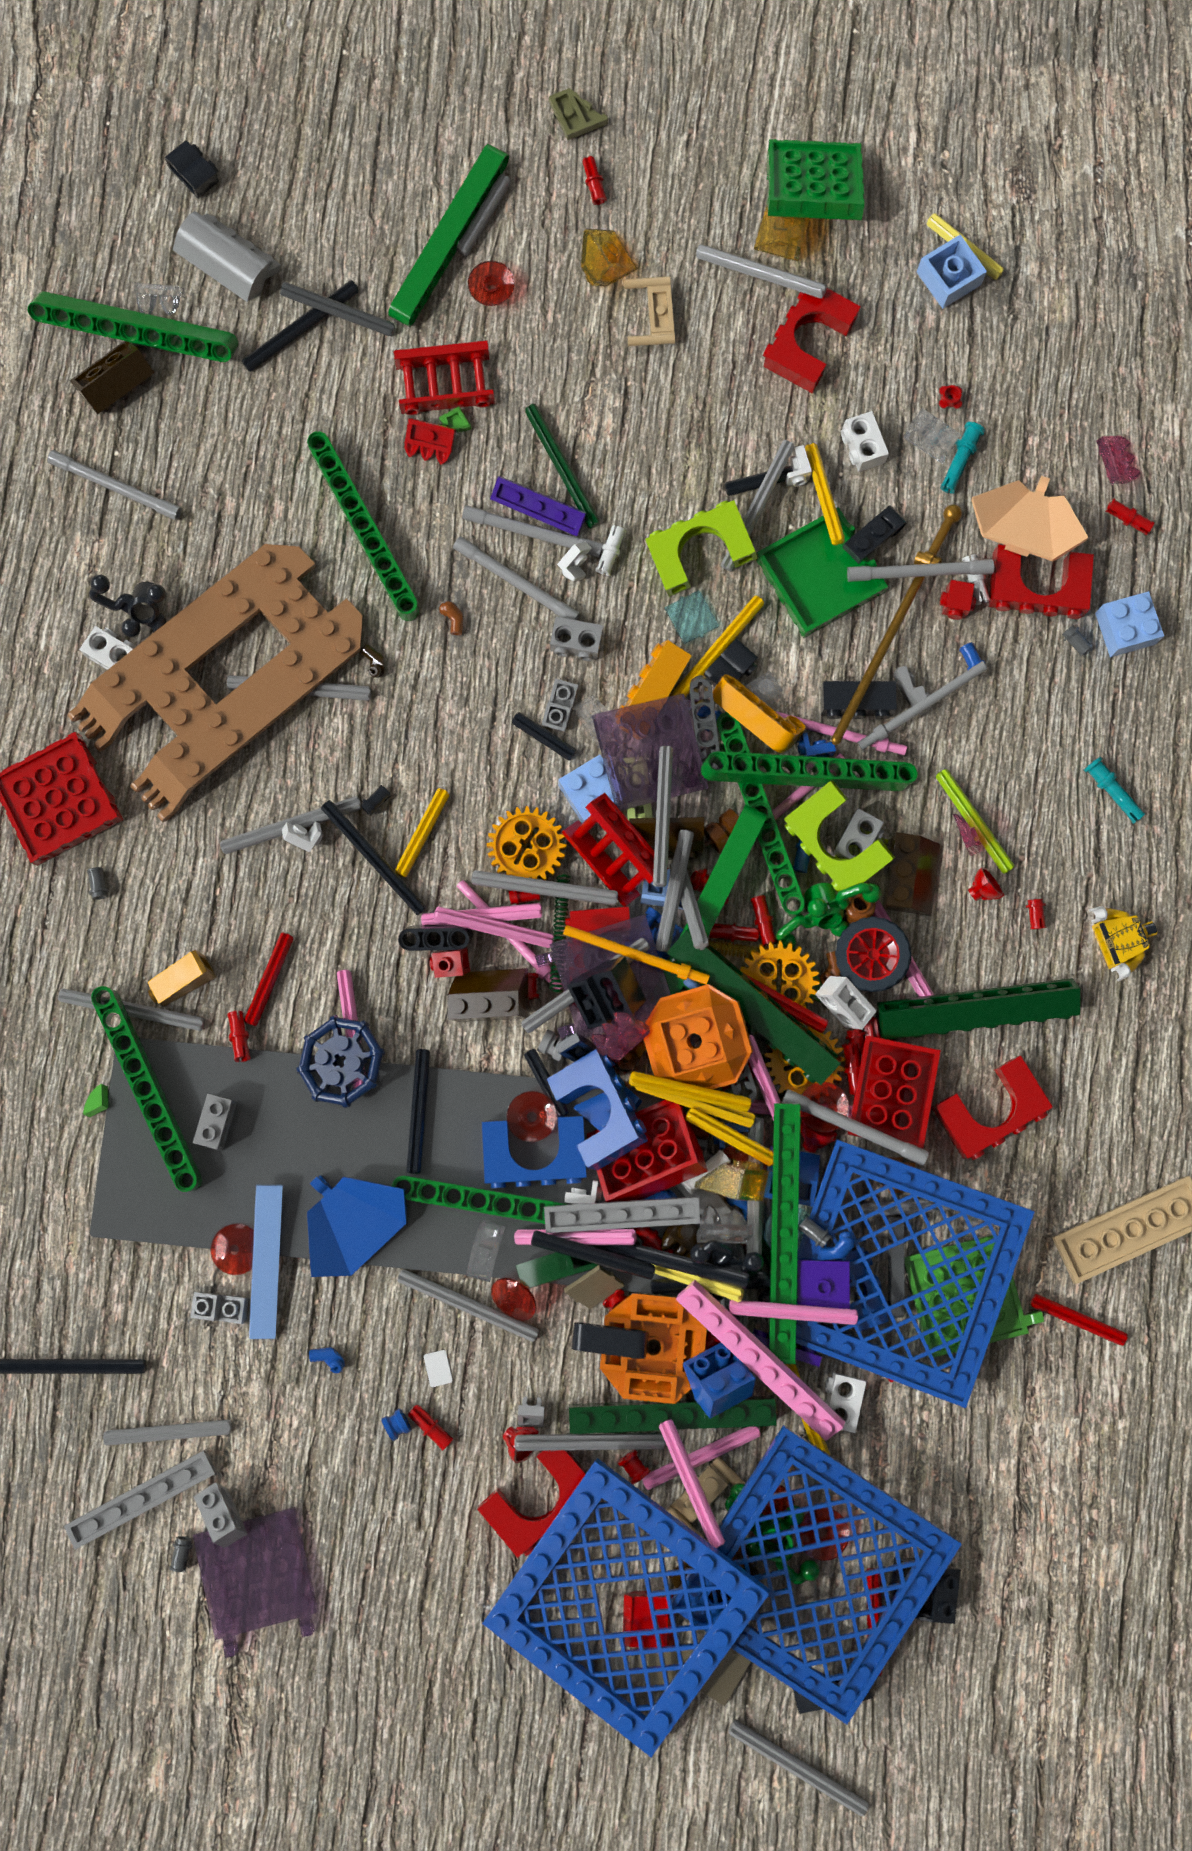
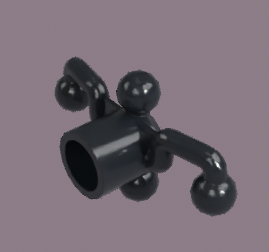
M98 574L91 579L89 597L92 601L110 610H122L130 615L131 618L123 621L121 625L122 632L126 636L136 637L141 631L140 624L149 626L154 633L166 623L165 616L160 613L166 597L165 589L161 585L145 581L138 583L134 587L132 595L124 593L114 601L101 595L110 588V582L106 576Z
M711 1240L705 1244H696L691 1249L690 1257L697 1264L706 1263L713 1251L714 1265L749 1274L747 1287H752L760 1281L770 1287V1274L761 1270L764 1263L763 1257L757 1252H750L745 1255L743 1246L737 1242L728 1241L721 1243L717 1240ZM763 1290L759 1294L758 1301L770 1303V1290ZM710 1293L718 1302L724 1299L722 1296Z

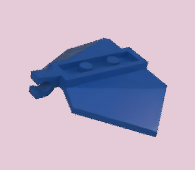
M322 1175L317 1176L310 1184L324 1197L307 1211L311 1277L352 1276L407 1224L405 1189L350 1177H343L332 1188Z

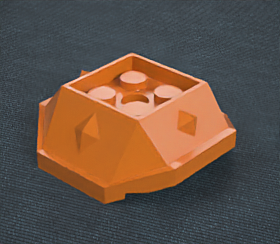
M710 984L660 998L641 1029L654 1076L709 1089L737 1083L753 1053L739 1001ZM694 1033L698 1034L702 1039L699 1048L692 1046L690 1038Z
M632 1293L605 1315L604 1325L649 1332L648 1341L657 1340L660 1343L659 1351L654 1354L646 1351L645 1359L601 1354L600 1370L623 1399L675 1404L691 1390L683 1362L705 1351L707 1328L676 1300L677 1297Z

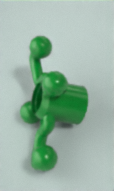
M818 883L811 886L804 893V900L809 914L805 916L798 915L780 928L776 934L777 942L782 940L783 947H787L788 943L792 942V949H794L797 942L791 932L800 925L805 928L817 926L822 929H830L833 935L841 937L844 929L846 930L849 927V923L843 919V910L849 906V898L862 893V897L866 902H877L882 895L880 887L872 883H859L836 894L834 887L830 883Z
M737 1483L731 1488L730 1496L725 1501L727 1512L745 1484ZM804 1512L795 1514L798 1525L804 1520ZM791 1515L777 1518L780 1531L791 1529V1526H794ZM773 1519L759 1522L761 1535L776 1532ZM754 1524L751 1528V1531L755 1534V1536H758L756 1526ZM792 1534L785 1535L782 1539L784 1550L793 1548ZM768 1539L763 1540L765 1554L780 1551L778 1542H772ZM759 1541L746 1544L745 1549L749 1557L761 1555ZM793 1553L785 1555L786 1562L791 1559ZM781 1556L768 1559L775 1562L778 1570L784 1569ZM813 1560L804 1561L800 1566L798 1574L787 1564L790 1582L798 1585L805 1581H814L820 1574V1567Z

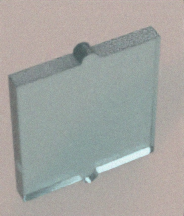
M700 590L686 597L681 596L678 601L664 607L683 644L698 637L703 638L704 634L719 627Z

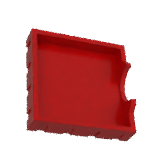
M73 732L67 735L68 737L50 744L44 750L35 752L24 758L25 760L7 767L0 773V802L6 810V815L12 827L17 832L16 835L23 849L27 852L30 863L37 866L124 820L115 803L114 796L108 791L98 775L95 764H97L96 760L90 753L83 737L77 732Z

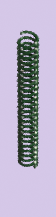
M563 874L556 877L557 882L569 883V879H559V877L570 878L571 876ZM555 897L556 905L554 907L556 909L554 912L556 914L553 920L555 928L553 929L554 938L552 939L554 943H552L553 948L551 949L553 951L551 953L553 956L551 960L553 962H551L552 967L550 968L552 972H550L551 982L549 984L551 986L549 989L553 992L562 993L563 990L552 988H563L564 986L552 983H563L564 981L552 978H564V975L552 973L565 972L564 970H554L553 968H565V966L554 965L553 963L564 964L565 961L554 960V958L564 959L566 957L554 954H565L566 952L554 949H565L566 947L554 944H566L565 941H555V939L565 940L567 938L565 936H555L556 934L563 935L564 932L555 930L565 929V927H557L555 925H566L565 922H557L556 920L565 921L566 917H557V915L567 916L568 913H559L557 911H568L569 909L558 908L557 906H568L569 904L558 903L557 901L568 902L569 899Z

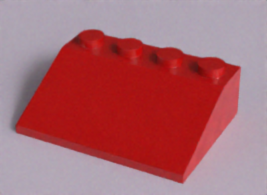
M866 1035L851 1119L923 1149L941 1050ZM848 1131V1134H847V1135H851V1136H855V1137H860V1136H858V1135H856V1134L851 1133V1132Z
M663 1100L635 1113L637 1118L646 1127L645 1135L648 1139L647 1142L597 1170L605 1202L642 1200L708 1172L702 1150L690 1123L685 1119L686 1113L682 1105L668 1100ZM597 1129L586 1134L587 1138L592 1137L600 1131Z

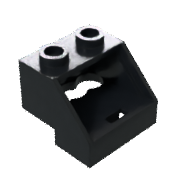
M625 956L605 961L575 977L567 984L588 1029L608 1025L614 1019L633 1015L647 1001ZM603 977L609 978L612 981L613 989L618 993L619 1001L622 1002L621 1005L614 1006L613 999L609 996L608 989L602 982Z
M894 1557L893 1565L897 1564L895 1557ZM900 1557L901 1563L914 1561L915 1558ZM948 1565L934 1587L932 1608L926 1609L924 1603L915 1619L932 1623L955 1624L960 1569ZM912 1567L902 1569L904 1579ZM898 1570L892 1571L891 1585L901 1583ZM898 1589L890 1591V1601Z

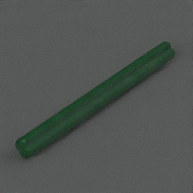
M536 404L527 406L525 413L579 510L587 513L584 521L588 528L591 529L598 526L600 519Z

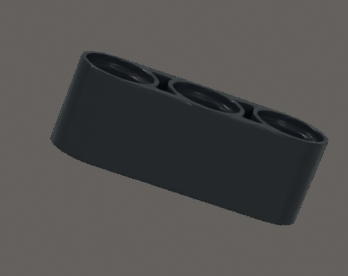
M413 925L400 932L398 943L401 948L408 951L461 950L472 942L473 931L456 925ZM457 931L464 933L466 937L465 943H459L455 939ZM408 932L415 934L417 938L415 944L408 942L406 937ZM432 932L439 933L441 936L440 943H435L431 940Z
M574 1322L571 1349L645 1359L649 1332Z

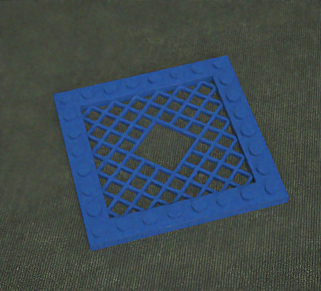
M837 1139L811 1211L810 1219L825 1231L829 1230L835 1245L838 1242L834 1235L835 1233L847 1228L853 1235L854 1245L861 1258L850 1262V1267L863 1261L869 1274L856 1280L850 1268V1277L853 1281L850 1283V1287L855 1286L860 1296V1299L850 1303V1308L863 1302L868 1316L859 1319L856 1325L848 1324L842 1328H839L837 1323H832L834 1328L815 1321L796 1320V1343L966 1408L1035 1211ZM852 1173L861 1175V1177L850 1181ZM868 1178L883 1183L885 1186L873 1190ZM865 1180L870 1193L857 1198L851 1185ZM848 1187L854 1200L841 1206ZM892 1187L910 1193V1195L898 1200ZM889 1188L895 1202L881 1207L875 1194ZM872 1196L878 1209L865 1215L859 1202ZM917 1196L932 1201L934 1204L923 1209ZM914 1198L919 1211L906 1216L900 1203ZM856 1204L862 1217L848 1222L843 1209ZM897 1205L903 1218L889 1224L884 1211ZM941 1205L959 1211V1213L947 1218ZM938 1207L944 1220L930 1225L925 1212ZM840 1212L845 1225L833 1230L838 1213ZM880 1213L886 1226L873 1231L867 1218ZM921 1214L927 1228L914 1233L908 1220ZM967 1215L984 1220L985 1222L972 1227ZM963 1216L969 1229L955 1234L950 1221ZM864 1220L869 1234L856 1239L851 1226ZM905 1222L911 1235L897 1240L892 1227ZM947 1224L952 1237L939 1242L933 1229ZM992 1224L1000 1226L998 1234H996ZM988 1225L994 1238L980 1244L975 1230ZM889 1230L894 1243L881 1248L875 1235ZM930 1231L935 1244L922 1250L916 1237ZM971 1233L977 1246L963 1251L958 1238ZM803 1234L797 1252L796 1305H798V1259L822 1260V1247H816V1243L805 1234ZM872 1237L878 1250L864 1255L859 1242ZM913 1239L935 1285L888 1306L867 1259ZM954 1240L960 1253L947 1259L941 1246ZM994 1243L988 1260L983 1247ZM938 1248L944 1261L930 1267L925 1253ZM980 1250L985 1263L972 1268L966 1255ZM963 1257L968 1270L955 1276L949 1263ZM946 1265L952 1278L938 1283L932 1270ZM986 1267L979 1284L974 1272ZM971 1274L977 1287L963 1293L957 1280ZM871 1278L877 1291L864 1297L858 1284ZM954 1282L960 1295L946 1300L941 1287ZM937 1289L943 1302L930 1308L924 1295ZM977 1292L971 1308L966 1296ZM879 1295L885 1308L872 1313L866 1301ZM921 1297L926 1310L913 1315L907 1302ZM963 1299L968 1312L955 1317L949 1304ZM904 1304L910 1317L897 1323L891 1310ZM946 1306L951 1319L938 1325L932 1312ZM887 1312L893 1325L880 1330L874 1317ZM929 1313L934 1327L921 1332L915 1319ZM969 1316L962 1333L957 1321ZM871 1319L876 1333L863 1338L858 1325ZM912 1321L918 1334L905 1340L899 1327ZM954 1323L960 1336L946 1342L940 1329ZM854 1327L859 1338L844 1333L843 1331H846ZM896 1329L901 1342L888 1347L882 1334ZM937 1330L942 1344L929 1349L923 1336ZM879 1336L883 1347L868 1341ZM920 1338L926 1351L912 1356L907 1344ZM960 1341L955 1357H953L949 1345ZM904 1346L908 1357L892 1350ZM945 1348L951 1360L937 1366L932 1353ZM928 1355L933 1366L920 1362L918 1359ZM948 1366H951L949 1372L942 1370Z
M783 1425L719 1525L725 1543L716 1549L732 1559L741 1545L743 1559L734 1560L733 1562L737 1565L745 1564V1569L749 1574L748 1563L763 1560L765 1573L754 1575L753 1577L757 1580L767 1578L768 1588L771 1590L768 1597H771L773 1607L772 1611L762 1613L757 1611L750 1621L756 1620L758 1630L747 1624L731 1648L848 1725L962 1544L929 1520ZM792 1464L799 1468L797 1470L788 1471ZM806 1473L822 1484L808 1486ZM802 1474L804 1487L790 1490L788 1477ZM784 1478L786 1491L774 1494ZM828 1488L843 1498L831 1501ZM824 1489L827 1502L812 1505L810 1491ZM806 1492L808 1506L794 1509L791 1495ZM787 1496L790 1510L776 1513L773 1499ZM770 1501L772 1514L760 1516ZM846 1503L849 1516L834 1519L832 1506ZM850 1503L866 1513L853 1515ZM828 1507L830 1521L816 1523L814 1510ZM810 1511L812 1524L798 1527L795 1514ZM791 1515L794 1528L780 1531L777 1518ZM868 1518L871 1531L857 1534L854 1521ZM873 1518L887 1526V1528L875 1530ZM773 1519L776 1532L761 1535L759 1522ZM850 1522L853 1535L838 1538L836 1525ZM755 1524L758 1536L746 1538ZM832 1526L834 1539L820 1542L818 1528ZM814 1530L816 1543L802 1546L799 1532ZM895 1532L910 1542L897 1545ZM890 1533L893 1546L879 1548L876 1535ZM795 1534L798 1547L784 1550L781 1536ZM872 1536L875 1550L860 1552L858 1539ZM777 1537L780 1551L765 1554L763 1540ZM854 1540L856 1554L842 1556L840 1543ZM759 1541L761 1555L747 1558L744 1544ZM836 1544L846 1595L795 1605L785 1555ZM912 1547L915 1560L901 1563L898 1550ZM917 1547L922 1549L920 1555H918ZM894 1551L897 1564L883 1567L880 1554ZM876 1555L879 1568L864 1571L862 1558ZM781 1556L784 1569L769 1572L767 1559ZM858 1559L860 1572L846 1575L844 1562ZM912 1567L904 1579L902 1569ZM898 1570L901 1583L887 1586L884 1572ZM692 1573L686 1576L688 1587L701 1586L699 1573ZM880 1574L883 1587L868 1590L866 1576ZM785 1575L788 1588L773 1591L771 1577ZM705 1577L706 1585H714ZM862 1577L864 1591L850 1593L847 1580ZM898 1589L890 1601L888 1591ZM712 1590L714 1601L709 1599V1603H718L716 1590ZM703 1592L689 1593L691 1606L705 1605ZM884 1592L886 1605L872 1608L870 1595ZM684 1593L673 1596V1608L686 1606ZM789 1593L791 1606L777 1609L774 1596ZM866 1596L868 1609L854 1612L851 1599ZM847 1600L850 1613L836 1616L833 1603ZM829 1604L832 1617L817 1620L815 1607ZM723 1608L711 1610L713 1622ZM811 1608L814 1621L799 1624L797 1611ZM706 1610L693 1611L695 1624L708 1623ZM688 1612L679 1613L689 1620ZM793 1612L795 1625L781 1628L778 1615ZM883 1612L877 1623H875L874 1614ZM870 1615L872 1628L858 1631L856 1617ZM775 1616L777 1629L763 1632L760 1619ZM851 1619L854 1632L840 1635L837 1622ZM833 1623L836 1636L821 1639L819 1625ZM815 1627L817 1640L803 1643L801 1629ZM797 1630L799 1644L785 1646L782 1633ZM778 1635L780 1645L768 1638V1636ZM868 1635L867 1639L861 1646L859 1636ZM855 1637L858 1650L844 1653L841 1640ZM837 1641L840 1654L825 1657L823 1644ZM819 1645L821 1658L807 1661L804 1648ZM801 1649L803 1660L789 1651ZM854 1657L853 1661L847 1668L845 1659ZM841 1660L844 1673L829 1676L827 1663ZM823 1664L825 1675L812 1666Z
M597 1458L482 1624L649 1757H652L766 1600L771 1590ZM602 1498L606 1501V1502H600V1503H599V1501H600ZM613 1507L615 1520L602 1521L600 1508ZM595 1509L597 1522L585 1523ZM618 1511H620L627 1518L620 1519ZM634 1523L636 1536L623 1537L621 1524ZM616 1525L618 1538L605 1539L603 1526ZM598 1527L600 1540L588 1541L585 1528ZM640 1528L646 1531L649 1535H641ZM579 1530H581L583 1542L571 1543ZM656 1540L658 1553L645 1554L642 1541ZM638 1542L640 1555L627 1556L625 1543ZM620 1544L622 1557L609 1558L607 1545ZM661 1544H663L670 1551L663 1552ZM602 1545L604 1559L591 1560L589 1547ZM584 1547L586 1560L574 1562L571 1549ZM566 1550L568 1562L556 1564ZM677 1556L679 1569L666 1571L664 1557ZM659 1558L661 1571L648 1572L646 1559ZM641 1560L643 1573L630 1574L628 1561ZM683 1561L693 1568L684 1569ZM623 1562L625 1575L612 1576L610 1563ZM605 1564L607 1577L595 1578L592 1565ZM587 1566L590 1579L577 1580L575 1567ZM570 1568L572 1581L559 1582L557 1569ZM552 1570L554 1583L542 1584ZM699 1573L701 1586L688 1587L686 1574ZM681 1575L683 1588L670 1589L667 1576ZM663 1577L665 1590L652 1591L649 1578ZM705 1577L714 1585H706ZM645 1579L654 1629L605 1633L596 1584ZM591 1584L593 1597L580 1598L578 1586ZM573 1586L575 1599L563 1600L561 1587ZM555 1588L558 1601L545 1602L543 1589ZM538 1590L540 1603L528 1604ZM721 1590L723 1603L710 1604L707 1591ZM703 1592L705 1605L691 1606L689 1593ZM684 1593L686 1606L673 1608L671 1595ZM727 1594L731 1597L729 1601L727 1599ZM666 1595L668 1608L655 1610L653 1597ZM594 1603L597 1616L584 1617L582 1604ZM577 1605L579 1617L566 1619L564 1606ZM559 1606L561 1619L549 1620L547 1608ZM541 1608L544 1621L531 1622L529 1609ZM723 1608L713 1622L711 1610ZM523 1610L526 1621L522 1617H520ZM706 1610L708 1623L695 1624L693 1611ZM688 1612L690 1625L677 1626L674 1613ZM670 1614L672 1627L659 1628L656 1615ZM598 1621L600 1634L587 1635L585 1622ZM580 1623L582 1636L570 1637L568 1624ZM562 1625L564 1638L552 1639L550 1626ZM545 1626L546 1636L534 1627ZM708 1629L698 1643L696 1630ZM691 1631L694 1644L680 1645L678 1632ZM673 1633L675 1645L662 1647L660 1634ZM655 1634L657 1647L644 1648L642 1635ZM637 1636L639 1649L626 1650L624 1637ZM619 1638L621 1651L609 1652L606 1639ZM601 1640L603 1652L591 1653L589 1641ZM583 1641L586 1654L573 1655L571 1642ZM566 1643L568 1654L556 1644ZM693 1650L684 1663L682 1651ZM677 1651L679 1664L666 1665L663 1652ZM659 1653L661 1666L648 1667L646 1654ZM641 1655L643 1667L630 1668L628 1656ZM622 1656L625 1669L612 1670L610 1657ZM605 1658L607 1671L594 1672L592 1659ZM587 1660L589 1670L577 1661ZM679 1670L669 1684L667 1671ZM662 1671L664 1684L651 1685L649 1673ZM644 1673L646 1686L633 1687L631 1674ZM626 1675L628 1688L616 1689L613 1676ZM608 1676L610 1687L598 1677ZM664 1690L655 1703L653 1691ZM648 1692L650 1704L637 1705L635 1693ZM629 1693L631 1703H629L619 1694ZM650 1710L647 1715H644V1714L641 1712V1711Z

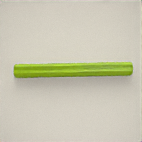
M948 769L939 772L936 775V779L1000 871L1005 874L1014 868L1013 862Z

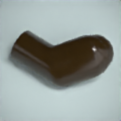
M366 644L360 653L370 660L369 675L373 678H380L385 672V658L369 644Z

